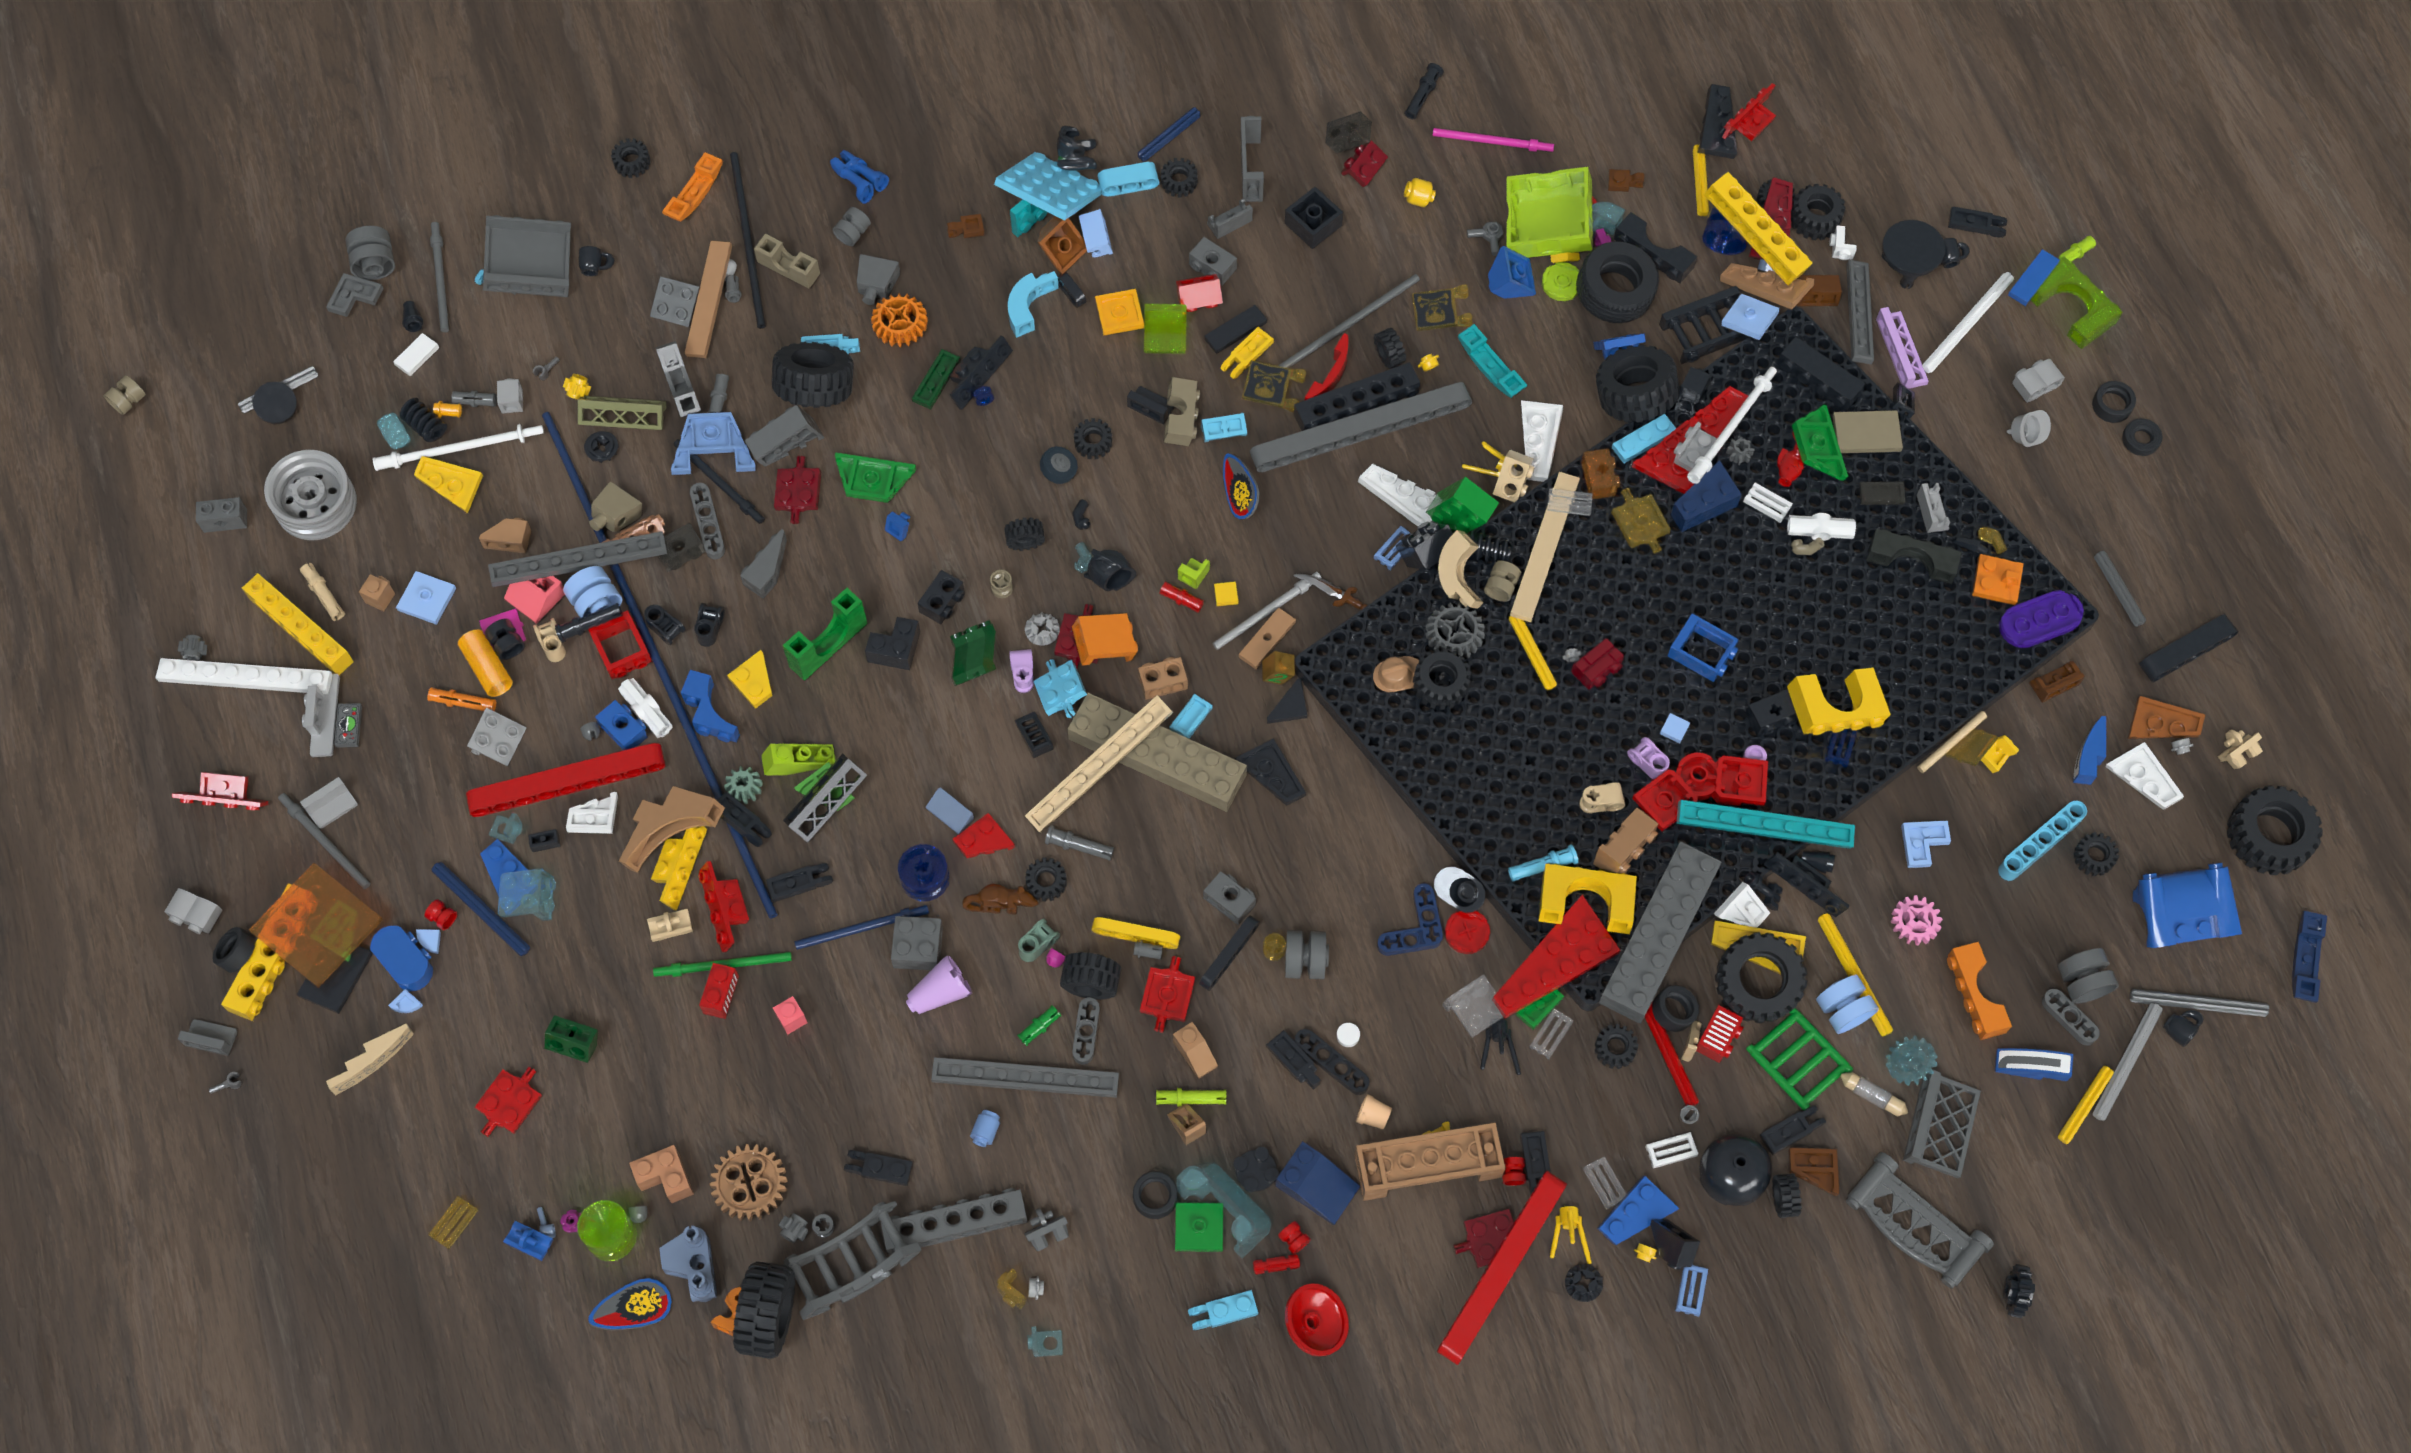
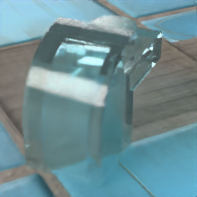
M1610 202L1593 204V237L1595 231L1604 228L1606 233L1614 235L1616 228L1623 221L1625 209Z

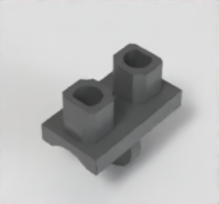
M1040 1208L1035 1210L1037 1217L1029 1221L1032 1227L1039 1223L1041 1225L1024 1233L1026 1239L1029 1242L1031 1241L1037 1251H1040L1049 1246L1044 1236L1046 1233L1052 1231L1057 1242L1069 1237L1066 1227L1068 1222L1063 1215L1046 1222V1220L1054 1217L1052 1211L1050 1210L1043 1214Z

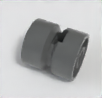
M850 207L843 215V220H839L832 231L839 241L847 246H854L861 237L860 234H863L868 229L871 222L861 210Z

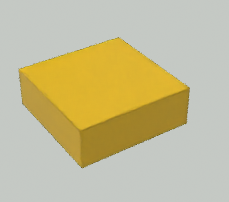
M1236 582L1214 584L1217 606L1238 604Z

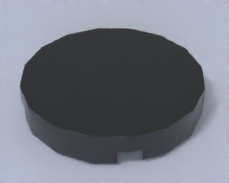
M276 381L267 382L255 392L253 407L258 417L263 421L271 424H282L295 414L297 399L292 389L284 383Z

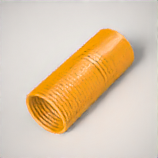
M479 629L471 630L461 636L457 645L487 695L495 697L508 691L513 681L483 631Z

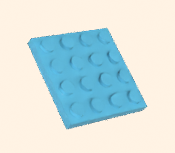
M1036 152L996 177L994 183L999 188L1064 221L1102 194L1100 184L1097 181L1088 179L1075 170H1063L1058 167L1056 161H1052L1046 158L1044 154Z

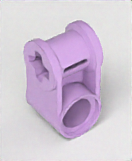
M1032 650L1010 651L1015 689L1021 693L1029 692L1034 686Z
M1643 737L1641 743L1634 749L1627 751L1631 761L1653 780L1669 768V758L1647 737ZM1658 764L1661 765L1663 768L1657 769L1653 765Z

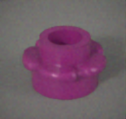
M576 1210L567 1211V1214L562 1215L560 1223L563 1225L562 1229L568 1233L579 1231L583 1226L584 1217Z

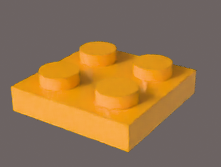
M1136 289L1095 296L1103 336L1144 328Z

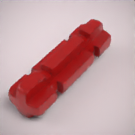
M1296 1254L1289 1255L1288 1258L1282 1256L1268 1258L1266 1261L1262 1259L1253 1261V1270L1256 1275L1264 1274V1271L1272 1273L1285 1271L1287 1268H1290V1270L1300 1268L1299 1257Z

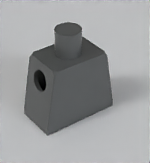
M860 254L857 275L858 293L864 295L862 301L865 304L873 305L876 297L888 298L900 276L899 262Z

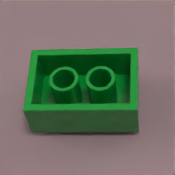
M1464 477L1438 492L1426 513L1431 516L1434 522L1447 524L1453 534L1456 530L1467 534L1487 523L1499 502L1467 477Z

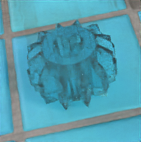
M392 412L377 420L378 428L392 449L402 448L411 442V437L397 414Z

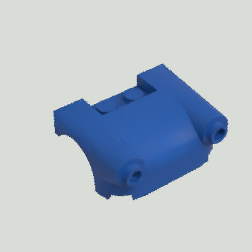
M2223 863L2208 864V869H2193L2157 875V873L2143 874V879H2139L2138 886L2133 890V902L2141 906L2146 918L2148 929L2147 947L2158 948L2202 939L2241 935L2242 931L2228 866H2223Z

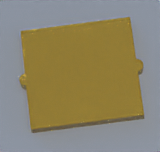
M1973 729L1949 750L1945 756L1958 760L1959 763L1964 762L1976 766L1998 738L1995 735L1984 732V730Z

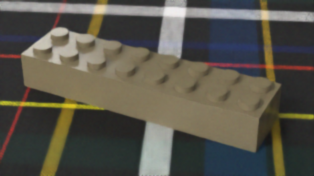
M1087 693L1068 727V739L1096 751L1136 714ZM1160 725L1119 761V763L1225 812H1228L1247 776V765Z

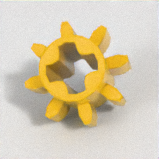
M572 374L570 379L565 378L563 387L567 391L566 395L577 400L580 397H584V395L588 396L591 386L587 383L588 379L579 374Z

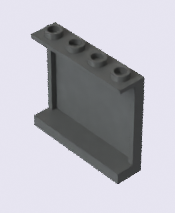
M499 215L486 216L483 291L568 297L571 223L545 221L542 219H523L521 217L510 218Z

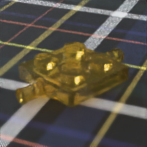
M1629 488L1623 489L1621 494L1626 502L1622 506L1614 508L1612 515L1630 548L1649 543L1654 554L1660 552L1662 548L1656 539L1669 534L1671 529L1652 494L1642 498H1634Z

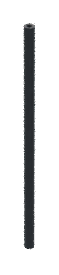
M732 152L730 158L757 328L763 329L766 325L739 157L737 152Z

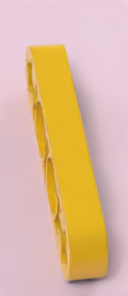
M1100 917L1094 918L1091 929L1092 932L1099 935L1133 942L1143 940V943L1163 945L1162 948L1177 949L1180 941V935L1171 931Z

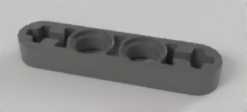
M696 483L690 489V496L704 549L710 559H719L724 555L725 547L711 494L706 484ZM698 491L703 492L704 501L700 502ZM703 508L711 510L707 516H701L699 512ZM708 526L716 528L712 534H706L704 530ZM714 540L717 546L716 552L712 550L711 541Z

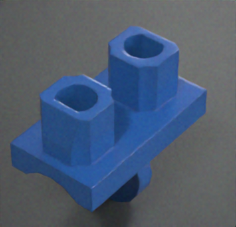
M514 1221L509 1234L503 1242L542 1261L553 1239Z

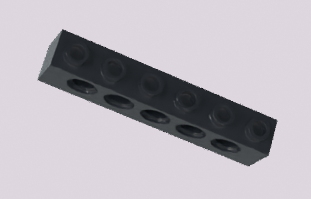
M1408 362L1294 404V416L1301 431L1391 404L1403 398L1413 397L1419 393L1420 380L1411 363Z

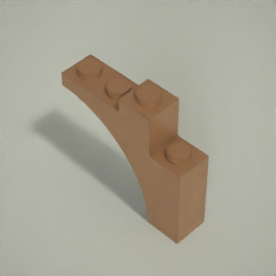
M674 786L663 806L642 800L633 818L638 825L619 862L629 870L638 873L640 867L653 850L671 836L689 828L701 826L716 827L725 807L714 798Z

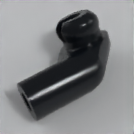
M1083 499L1079 500L1072 512L1075 526L1080 530L1090 527L1089 519L1084 518V512L1089 504Z

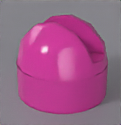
M1052 948L1046 957L1048 965L1054 968L1060 967L1065 960L1064 955Z

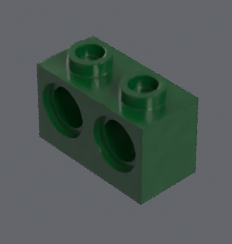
M554 1015L545 1031L544 1049L588 1063L597 1047L598 1029Z

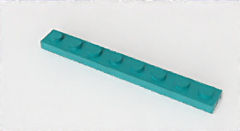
M1686 800L1678 801L1676 824L1849 849L1854 847L1855 825Z

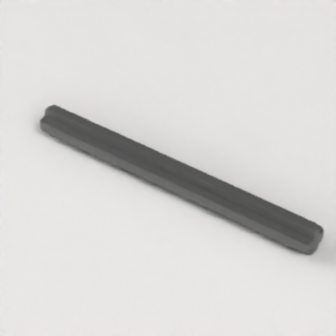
M2132 989L2130 991V1001L2135 1003H2156L2162 1006L2263 1017L2269 1014V1005L2267 1003Z

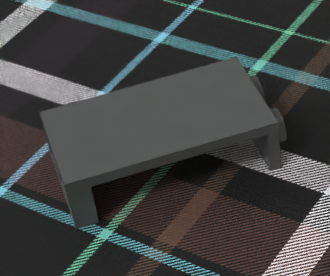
M1261 116L1241 117L1242 199L1244 198L1245 202H1263V172H1247L1246 144L1261 143Z

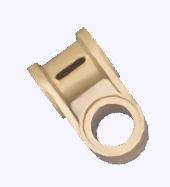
M554 618L550 622L539 626L533 625L548 660L559 662L565 657L566 650L557 636L555 630L557 623Z
M1609 783L1587 787L1580 799V808L1586 813L1611 812L1623 809L1625 802L1621 784Z

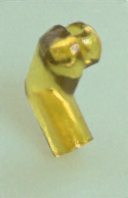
M1988 527L1979 529V538L1993 544L1997 554L2007 550L1997 530Z

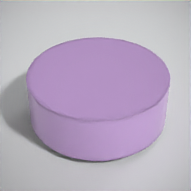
M1751 745L1745 750L1743 758L1766 761L1767 753L1761 746Z

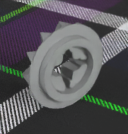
M1043 612L1038 615L1033 614L1027 620L1025 626V634L1028 640L1040 646L1054 642L1060 632L1057 619L1051 614L1048 615ZM1046 623V629H1047V631H1046V630H1042V631L1038 634L1039 629H1038L1037 626H1042L1043 624Z

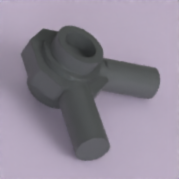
M1487 222L1481 229H1467V238L1483 237L1490 242L1491 254L1497 256L1499 252L1498 241L1503 237L1502 225L1497 222Z

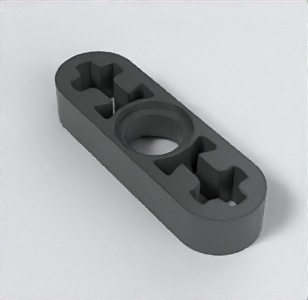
M2050 989L2042 997L2043 1007L2082 1045H2092L2098 1039L2100 1034L2098 1027L2060 990ZM2056 997L2058 999L2057 1002L2051 1004L2049 1002L2050 999ZM2065 1005L2066 1007L2059 1013L2058 1010ZM2065 1012L2074 1013L2076 1022H2068L2064 1016ZM2080 1022H2082L2083 1024L2081 1025V1027H2079L2078 1029H2076L2075 1027H2076ZM2086 1031H2091L2092 1034L2090 1036L2084 1037L2083 1034Z
M1090 997L1083 999L1079 1004L1072 1051L1074 1060L1081 1065L1088 1064L1093 1059L1099 1021V1003L1096 999ZM1088 1004H1091L1093 1009H1095L1091 1011L1090 1020L1086 1019V1010L1083 1009L1087 1008ZM1085 1025L1093 1029L1092 1034L1087 1037L1082 1036L1079 1032L1081 1027ZM1082 1042L1086 1043V1052L1089 1053L1085 1054L1084 1058H1080V1054L1077 1053L1082 1050Z

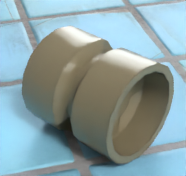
M125 375L116 383L117 388L112 387L103 397L117 412L124 415L132 408L133 402H139L146 394L136 382Z
M1497 561L1493 566L1490 574L1491 577L1488 578L1484 591L1492 599L1507 602L1512 597L1515 589L1514 586L1517 585L1521 571L1512 563Z

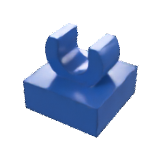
M892 511L887 515L885 531L899 541H903L907 537L909 527L907 520L910 519V516L905 512L897 515Z

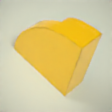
M1575 252L1551 255V262L1553 263L1580 260L1579 253Z

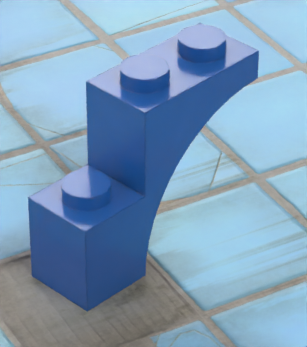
M690 670L681 695L687 705L692 707L698 706L692 721L695 731L702 736L712 735L723 742L733 741L737 743L740 736L737 726L723 720L712 707L711 695L714 683L711 675Z

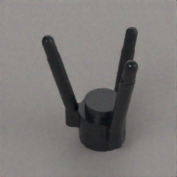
M1503 1019L1490 1021V1029H1486L1480 1069H1485L1491 1038L1494 1042L1499 1043L1500 1054H1504V1041L1507 1038L1516 1074L1520 1075L1521 1071L1511 1037V1029H1508V1022Z

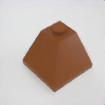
M1054 216L1041 228L1038 244L1060 274L1066 272L1087 251L1083 237L1069 218L1064 221Z

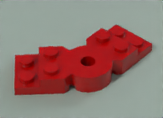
M1691 753L1679 762L1676 772L1674 770H1666L1634 794L1632 799L1646 815L1658 823V828L1661 831H1664L1677 821L1678 801L1680 800L1697 802L1712 797L1717 804L1740 806L1741 803L1764 806L1766 803L1768 761L1722 756L1717 762H1714L1712 757L1707 754ZM1693 774H1699L1703 779L1698 780L1694 778Z

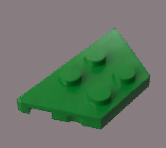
M1823 405L1818 410L1812 411L1804 418L1802 417L1792 425L1802 462L1838 480L1844 481L1848 474L1827 405Z
M835 453L846 497L889 503L916 471L915 464Z

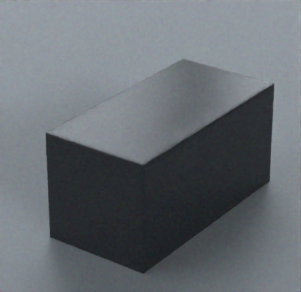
M556 829L528 835L529 846L532 852L561 847L559 834Z

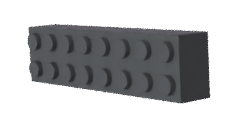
M1683 842L1679 843L1602 994L1599 1004L1639 1024L1642 1023L1722 863L1721 861Z

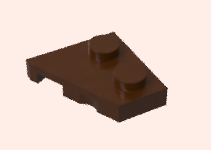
M1789 1148L1790 1174L1793 1173L1796 1177L1834 1196L1839 1195L1837 1149Z

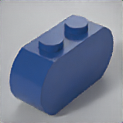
M399 926L384 927L373 936L370 950L402 990L406 989L409 992L424 988L430 982L433 975V967L428 961L431 959V956L423 947L420 950L415 944L418 940L410 931L405 933Z

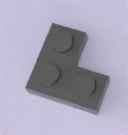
M343 273L326 308L328 312L348 317L356 300L376 305L384 288L382 284Z

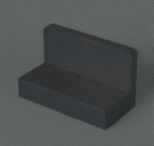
M1139 386L1136 392L1131 390L1127 395V407L1163 425L1175 408L1174 406H1167L1166 398L1142 386Z

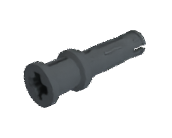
M1050 825L1045 839V844L1047 845L1050 843L1063 847V850L1075 849L1107 859L1108 861L1111 860L1112 852L1114 851V847L1075 836L1072 831L1065 832L1056 829L1053 825Z

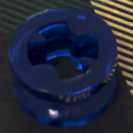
M988 386L980 387L973 393L976 404L979 406L988 405L994 400L992 390Z

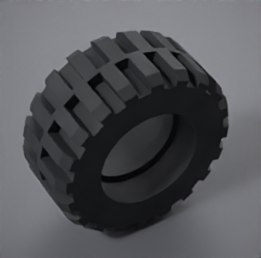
M792 343L789 346L782 347L773 357L772 389L778 397H781L785 402L789 401L793 405L798 404L802 407L812 406L813 408H820L821 406L831 407L833 404L838 405L842 401L844 402L852 393L853 360L846 351L826 343Z
M1638 345V347L1628 346L1624 350L1619 349L1614 355L1610 354L1605 359L1606 361L1601 363L1596 373L1600 405L1609 416H1613L1614 419L1619 421L1643 423V420H1654L1656 416L1660 417L1666 413V410L1669 411L1679 397L1680 387L1676 364L1667 352L1662 349L1657 350L1654 346L1645 347V345ZM1635 382H1647L1638 386H1628Z
M2273 785L2265 786L2263 789L2257 788L2250 794H2247L2234 808L2227 823L2228 827H2230L2227 830V837L2232 838L2229 844L2232 850L2236 849L2238 852L2236 856L2239 860L2244 859L2247 862L2245 865L2249 868H2257V872L2264 874L2266 871H2269L2270 875H2278L2280 872L2281 874H2288L2292 870L2300 868L2315 853V850L2321 843L2320 838L2323 835V829L2319 827L2322 824L2321 818L2316 816V808L2314 805L2310 806L2308 804L2309 800L2305 796L2300 797L2297 795L2298 791L2293 789L2288 791L2285 786L2279 785L2276 789H2274ZM2269 815L2281 820L2291 833V845H2278L2267 840L2258 828L2257 816Z
M1757 932L1750 936L1745 935L1723 953L1716 967L1718 969L1715 975V982L1718 983L1716 989L1718 995H1721L1723 998L1722 1003L1725 1007L1728 1005L1732 1009L1731 1012L1742 1016L1743 1020L1748 1022L1750 1020L1755 1021V1023L1772 1022L1784 1017L1797 1006L1804 995V989L1807 987V980H1805L1807 968L1803 967L1802 962L1804 959L1802 955H1797L1795 952L1797 948L1793 944L1789 946L1785 943V938L1781 936L1779 938L1773 937L1774 934L1772 933L1763 935ZM1754 957H1763L1769 959L1778 967L1782 976V986L1776 995L1767 999H1759L1753 997L1744 989L1740 981V970L1747 960Z
M756 1261L748 1267L741 1285V1291L739 1292L734 1319L733 1345L738 1353L768 1359L778 1357L779 1353H781L791 1321L795 1295V1273L789 1266Z

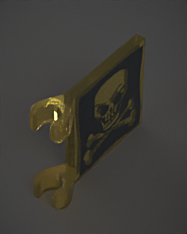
M1460 285L1452 289L1412 293L1417 331L1455 326H1472V315L1465 313L1457 317L1455 298H1468L1467 285Z
M1251 360L1242 399L1281 407L1294 412V404L1299 403V400L1285 399L1289 380L1292 379L1303 383L1306 371Z

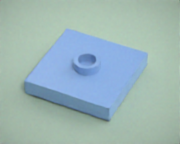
M1741 294L1723 318L1722 326L1760 340L1778 315L1779 308Z
M416 571L396 608L400 612L437 625L456 587L451 583Z

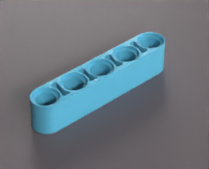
M2080 801L2070 802L2013 850L1999 866L1998 872L2001 878L2007 881L2016 879L2076 828L2087 814L2085 804ZM2070 811L2075 812L2078 817L2073 816ZM2054 824L2061 826L2062 830H2058ZM2039 838L2045 839L2047 844L2042 843ZM2023 851L2029 852L2031 857L2024 855ZM2007 864L2014 866L2015 871L2010 870Z

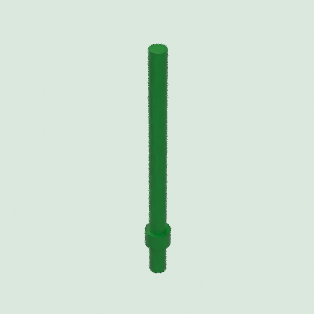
M791 952L682 965L681 962L671 963V966L653 968L654 977L666 975L678 977L684 973L709 971L713 963L735 968L792 961Z

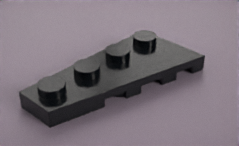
M1711 84L1707 92L1706 113L1703 117V130L1700 134L1701 142L1697 153L1734 159L1737 156L1735 131L1726 139L1722 138L1726 131L1724 126L1731 118L1733 119L1730 87Z

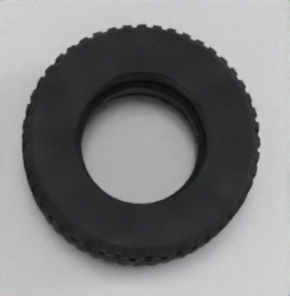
M1607 242L1594 248L1584 259L1577 276L1576 290L1580 302L1593 316L1611 323H1625L1638 319L1648 310L1658 290L1659 274L1651 257L1642 249L1626 242ZM1609 272L1621 274L1632 283L1634 290L1630 292L1614 291L1603 282L1601 275Z

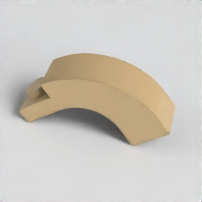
M1456 530L1447 540L1440 554L1438 566L1440 582L1449 598L1459 599L1465 607L1468 605L1471 608L1478 609L1484 602L1472 591L1464 578L1465 563L1477 550L1478 545L1465 532Z

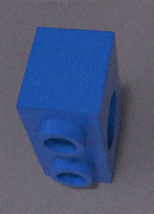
M614 700L595 716L597 723L623 751L635 748L648 738L645 732L646 726L639 718L635 720L631 716V710L624 703L620 705ZM627 723L626 727L618 728L621 724Z

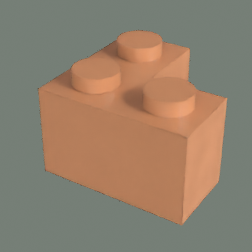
M674 1145L629 1163L635 1181L641 1191L662 1183L671 1203L694 1195L681 1157Z

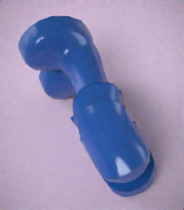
M846 150L840 153L842 160L846 164L837 157L830 160L832 169L841 178L847 179L857 188L856 197L863 204L872 199L874 189L877 192H881L889 183V177L885 173L867 167V163ZM860 173H861L863 176H865L869 181H867V180L863 179L862 177H860Z

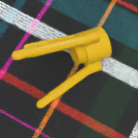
M1482 442L1486 450L1500 459L1496 466V469L1499 471L1496 472L1465 464L1462 465V468L1499 477L1505 456L1486 442Z
M1574 1206L1561 1207L1560 1215L1555 1217L1556 1226L1550 1258L1555 1257L1560 1228L1563 1225V1229L1569 1230L1571 1244L1575 1243L1574 1229L1578 1228L1587 1264H1591L1590 1252L1582 1226V1216H1579L1578 1208Z

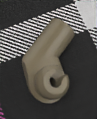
M1818 537L1809 544L1803 545V541L1797 539L1791 543L1792 551L1796 555H1812L1824 547V541Z

